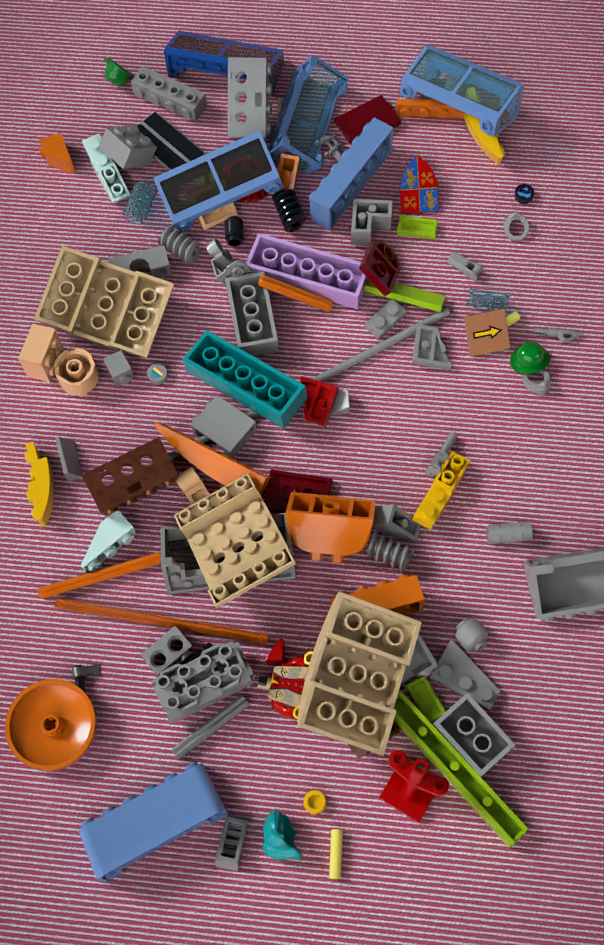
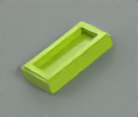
M400 215L397 235L435 240L438 220Z
M421 676L405 685V689L415 706L431 724L446 712L426 677L422 678Z

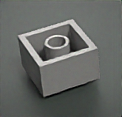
M128 125L107 127L99 148L122 169L149 166L157 146L151 142L150 138L144 136L136 126Z

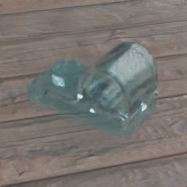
M470 288L467 305L474 308H487V311L504 308L506 315L510 294Z

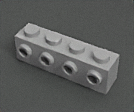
M143 66L131 81L133 93L137 97L165 107L167 110L174 111L187 119L196 121L207 106L205 93Z

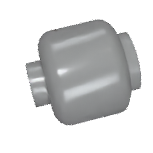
M466 618L457 625L455 637L466 651L476 650L478 652L487 645L488 631L477 619Z

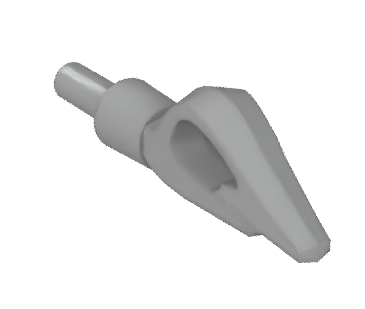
M549 327L548 329L534 328V333L546 334L548 337H557L562 343H568L583 335V333L570 330H557Z

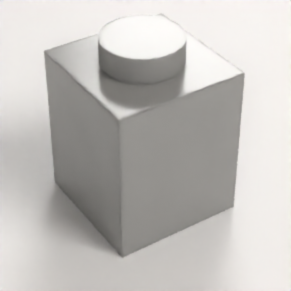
M121 350L103 358L116 387L127 384L134 378L132 369Z

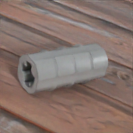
M530 521L508 522L507 524L487 525L486 527L488 544L522 542L532 540L533 538Z

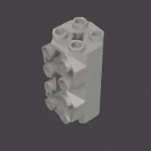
M231 641L224 645L218 643L202 651L200 657L184 665L175 664L161 671L159 677L151 680L154 691L163 710L166 711L171 725L253 684L252 680L255 679L253 671L248 662L243 663L245 657L238 642L233 643Z

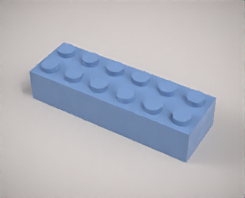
M375 117L364 126L362 133L359 137H355L349 150L346 149L341 160L333 165L330 174L327 177L325 176L318 189L311 193L309 197L311 221L329 231L333 228L392 152V126Z

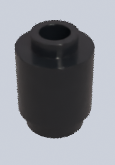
M231 216L224 222L225 240L229 246H240L244 240V222L237 216Z

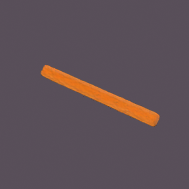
M161 552L38 588L39 597L41 599L161 564Z

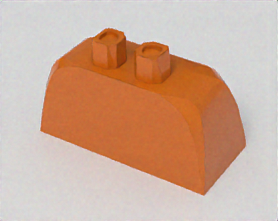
M292 492L286 509L287 528L289 534H291V542L298 548L310 552L312 561H322L323 554H332L331 561L341 564L344 556L353 555L365 549L372 530L376 501Z

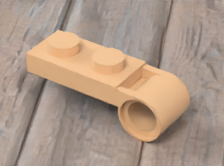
M193 466L175 477L177 484L185 493L191 505L210 495Z

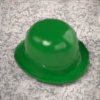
M104 58V61L107 63L104 72L105 78L112 84L123 86L130 77H135L133 73L125 70L112 59Z
M526 342L513 352L510 365L517 373L533 374L545 369L549 365L551 358L549 352L539 343Z

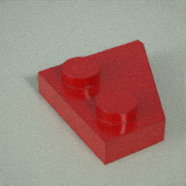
M301 376L300 381L305 385L308 397L304 402L305 420L326 427L339 388Z

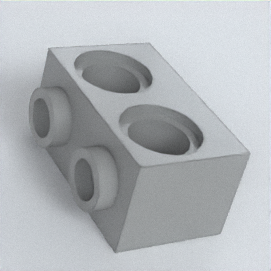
M174 626L146 649L141 656L159 677L161 671L175 665L179 660L184 662L185 659L191 656L192 653L190 651L193 647L179 629ZM173 642H182L183 648L180 651H173L171 649ZM159 655L166 658V662L162 666L154 664V659Z

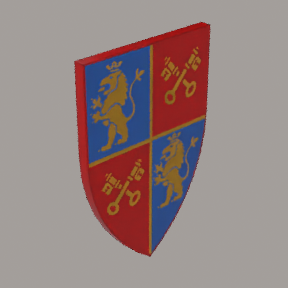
M418 155L407 165L400 181L401 214L439 212L436 177L430 166Z

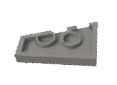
M451 639L430 679L461 697L468 693L481 708L489 712L500 690Z

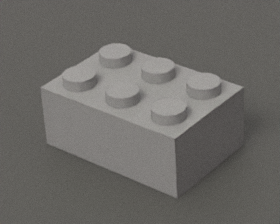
M468 693L433 723V726L481 778L515 747L511 739Z

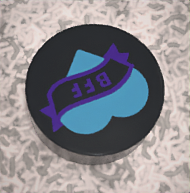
M528 184L517 186L514 194L515 200L521 204L530 203L534 197V189Z

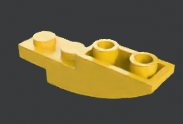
M475 88L467 89L465 97L481 104L480 94L476 93ZM464 112V120L477 145L491 160L497 164L501 163L505 153L503 145H499L498 142L499 134L493 137L484 133L479 126L480 119Z
M30 442L25 444L27 452H24L27 463H31L32 470H29L32 481L27 483L29 490L26 491L29 503H33L34 509L31 510L34 521H38L41 527H45L53 506V472L47 457L40 459L35 443Z
M453 451L450 453L441 471L434 479L430 490L413 515V521L430 530L433 528L449 503L471 460Z

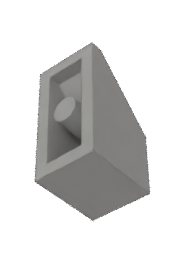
M394 504L375 506L372 527L385 535L416 542L421 525L413 521L411 515Z

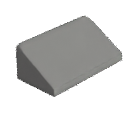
M56 437L55 440L62 468L67 480L70 482L83 478L75 442L62 437Z

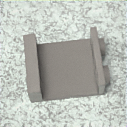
M218 395L206 403L203 412L200 415L197 414L191 424L195 435L200 432L223 448L224 453L231 458L236 456L257 431L256 421Z

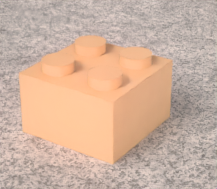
M32 324L18 358L27 377L50 382L52 376H55V360L64 352V347L56 330Z

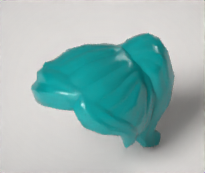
M275 808L269 813L264 822L263 851L274 860L283 861L290 858L301 860V849L294 845V836L297 834V831L292 828L288 816Z

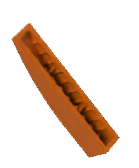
M155 423V428L169 444L199 470L223 484V487L248 473L262 497L271 477L164 423Z

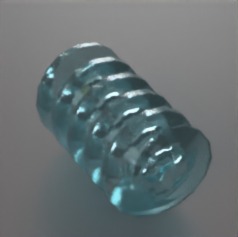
M147 182L135 183L131 196L125 206L126 208L123 211V216L126 220L137 225L143 224V220L147 219V214L153 205L152 201L155 200V195L158 192L155 186Z

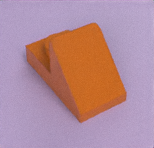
M281 153L278 174L284 187L279 190L295 191L297 176H300L299 156Z

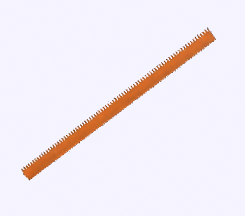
M59 596L54 604V607L56 609L59 608V610H72V612L77 611V613L85 612V614H93L100 617L106 616V618L111 617L114 619L119 618V620L124 619V621L127 619L129 622L148 623V625L153 624V626L156 624V626H164V628L176 626L179 630L182 629V631L201 632V634L217 635V637L225 636V638L241 639V641L246 640V642L249 640L252 643L260 642V644L265 643L266 645L269 639L268 632L267 634L265 632L263 634V631L257 633V630L252 632V629L249 632V629L246 631V628L244 631V628L241 630V627L238 630V627L237 629L236 627L233 629V626L228 628V625L222 627V624L220 627V624L217 626V623L214 626L212 622L209 625V622L206 624V621L205 624L204 621L202 623L201 621L198 623V620L193 622V619L188 621V618L185 621V618L184 620H182V617L181 620L180 617L178 619L177 617L175 619L174 616L169 618V615L167 618L166 615L164 617V614L163 616L161 614L156 616V613L155 615H153V612L152 615L151 612L145 614V611L140 613V610L138 613L137 610L135 612V609L132 612V609L127 611V608L124 610V607L123 610L122 607L120 609L119 607L117 609L116 606L111 608V605L109 608L108 605L106 607V604L103 607V604L98 606V603L93 605V602L88 604L87 601L85 604V601L82 602V600L80 603V600L78 602L77 599L76 602L74 599L73 601L72 599L69 600V598L64 600V597L59 599Z

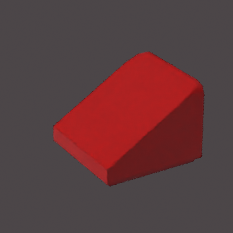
M279 638L267 656V665H280L284 662L285 643L283 638Z

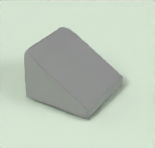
M348 390L337 393L330 415L350 414Z

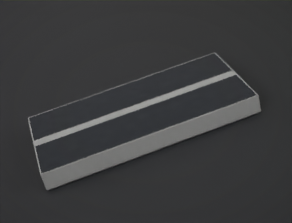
M153 112L136 126L144 136L150 138L151 142L157 146L153 158L168 171L206 154L157 112Z

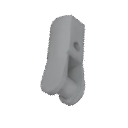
M455 251L447 261L449 265L458 269L473 281H476L478 275L484 271L481 265L468 260Z

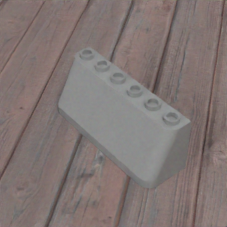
M604 547L530 559L523 562L537 619L552 621L556 616L571 618L576 616L575 613L594 614L597 613L598 609H604Z

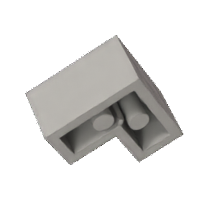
M353 200L351 245L370 246L371 229L391 230L392 200Z

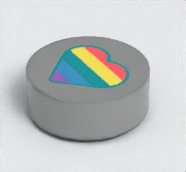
M153 364L147 370V377L152 384L160 385L167 380L168 373L163 365Z

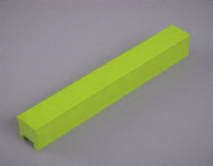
M402 691L398 692L394 710H397L394 722L500 839L511 848L526 833L528 828Z

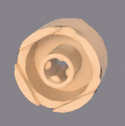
M74 348L75 350L72 351L66 350L55 360V375L65 392L83 397L98 382L99 373L91 354L86 350Z

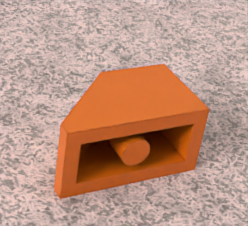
M61 132L39 139L42 146L39 148L42 159H47L48 165L69 173H75Z

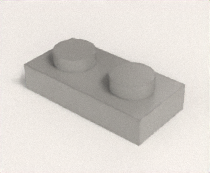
M391 299L365 323V328L376 338L381 339L406 315L407 310Z

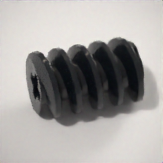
M279 190L272 195V200L279 213L284 230L289 233L297 231L306 221V217L303 215L304 212L301 209L295 191Z

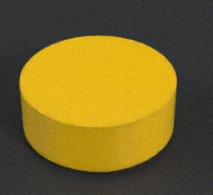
M318 790L308 792L303 800L305 810L312 815L322 813L327 805L325 795Z

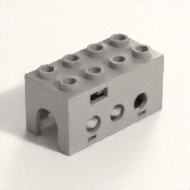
M228 57V137L243 138L259 130L263 139H268V135H272V123L269 122V115H272V104L269 103V96H272V84L269 83V76L273 74V66L267 58ZM242 75H247L246 82L240 84V77ZM246 94L247 100L240 104V96ZM245 113L247 119L244 123H240L239 117Z

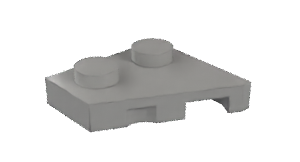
M417 325L412 364L445 370L451 369L452 364L446 356V348L440 339L441 335L438 327Z

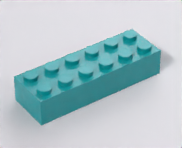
M208 330L204 332L182 359L188 373L283 429L308 398L305 385Z

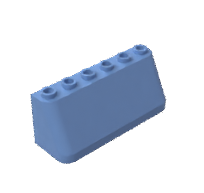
M191 763L185 767L186 771L179 775L173 773L164 779V783L158 786L153 784L145 788L142 795L138 797L135 795L130 796L123 801V805L116 809L114 806L102 812L103 816L95 820L90 818L81 823L82 827L78 831L97 881L106 883L124 873V868L204 824L210 826L229 815L203 764Z

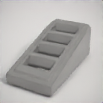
M226 816L215 858L216 867L238 871L248 820ZM229 826L241 828L242 830L241 832H238L234 830H229L228 828ZM226 836L236 837L240 839L239 841L227 839ZM224 845L237 848V851L225 849Z

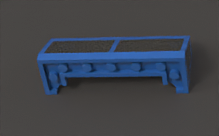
M178 31L164 49L168 77L177 78L180 71L185 74L186 68L228 76V57L267 58L273 66V74L269 76V83L272 84V97L284 64L283 50L184 31ZM242 75L240 79L247 80V75Z

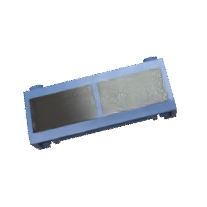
M260 130L154 177L155 184L172 223L181 233L189 231L194 225L193 220L261 189H264L265 192L274 193L284 187Z

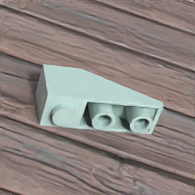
M119 510L100 523L81 564L86 574L90 571H96L105 559L113 557L121 546L129 544L136 535L134 527Z

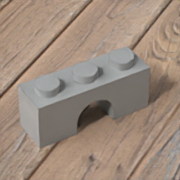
M164 245L107 259L110 264L134 272L141 268L148 269L152 276L157 278L172 275Z

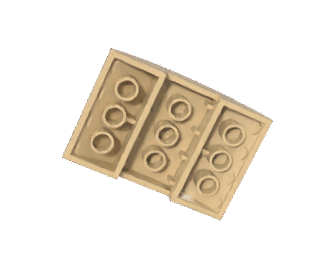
M62 246L34 320L90 343L115 351L121 350L125 354L148 358L175 284L139 271L134 272L101 261L98 257Z
M338 592L324 621L310 660L301 695L297 727L384 756L397 711L394 710L405 668L410 666L422 622Z

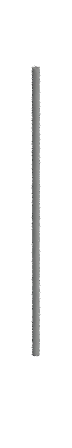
M445 308L441 312L420 321L312 379L324 382L415 334L418 324L430 326L451 315L449 308ZM253 410L245 413L251 419L260 415ZM204 435L196 439L204 444L211 441ZM177 450L168 454L171 461L182 456Z

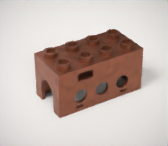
M160 437L83 474L82 477L100 513H106L109 516L118 511V506L125 503L127 507L138 501L136 497L142 494L147 497L157 492L156 487L163 485L165 488L175 483V477L178 476V473ZM148 456L152 459V464L144 466L141 464L140 459ZM126 465L131 466L133 473L129 476L123 475L121 472L122 467ZM105 475L114 477V482L111 485H104L102 483Z

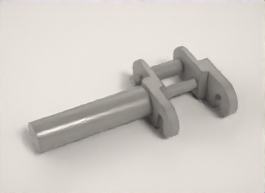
M335 134L326 135L320 141L317 140L315 142L316 146L323 143L324 145L328 144L331 148L329 153L325 152L324 156L326 158L334 156L338 162L341 160L342 154L339 149H342L343 143H338Z
M450 433L441 450L431 460V465L425 470L428 476H436L441 471V465L448 459V452L457 439L455 433Z

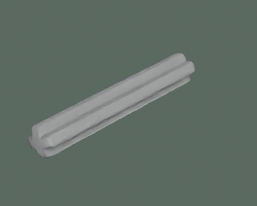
M243 695L239 696L173 747L172 752L178 759H181L248 707L247 699Z

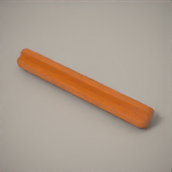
M261 275L258 285L326 312H329L332 308L333 302L331 300L266 275Z

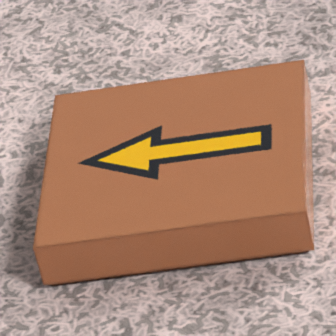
M504 308L464 316L471 357L511 349Z

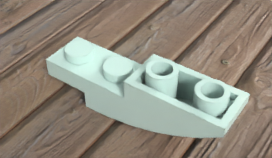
M99 134L82 140V144L112 203H116L130 197V193L115 163L99 148L102 139Z

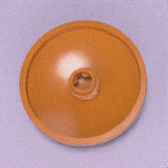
M60 679L42 680L25 688L12 702L5 721L6 740L12 753L25 765L40 771H57L76 763L90 748L97 728L96 712L90 698L75 684Z

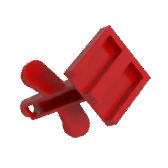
M395 750L388 759V764L394 770V773L383 789L379 799L419 824L434 796L441 797L447 793L449 782L445 777L427 773L430 765L424 760L417 758L413 764L403 751ZM419 763L425 766L424 771L417 767Z

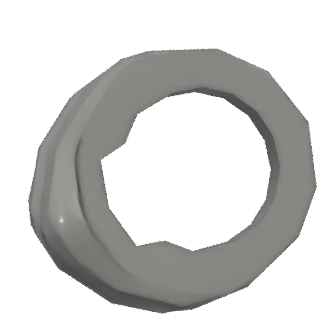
M513 212L506 218L504 232L507 238L517 242L526 238L529 232V223L523 215ZM520 220L524 225V233L521 236H513L510 233L509 226L511 221Z
M543 369L538 372L544 376V381L541 383L531 382L527 378L529 374L523 375L524 385L533 393L545 395L549 390L551 377L546 370Z

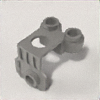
M217 239L210 241L208 246H206L208 253L212 257L215 255V258L211 260L215 276L225 287V278L252 274L251 268L242 260L234 261L230 252L226 248L223 250L222 245Z

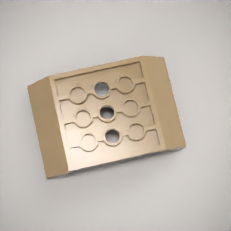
M248 473L174 515L180 530L189 542L208 584V592L216 609L296 564L288 545ZM263 536L260 541L255 542L257 537ZM244 546L241 552H236L239 547ZM221 557H225L223 562L217 563Z

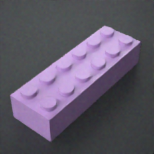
M258 233L246 261L252 273L264 271L268 277L326 298L333 303L357 310L368 278L359 269L360 261Z

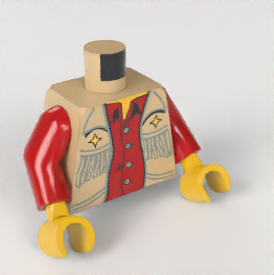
M311 651L307 652L305 656L290 659L274 667L272 677L259 676L257 688L269 690L268 699L272 707L282 717L298 719L303 686L313 654Z

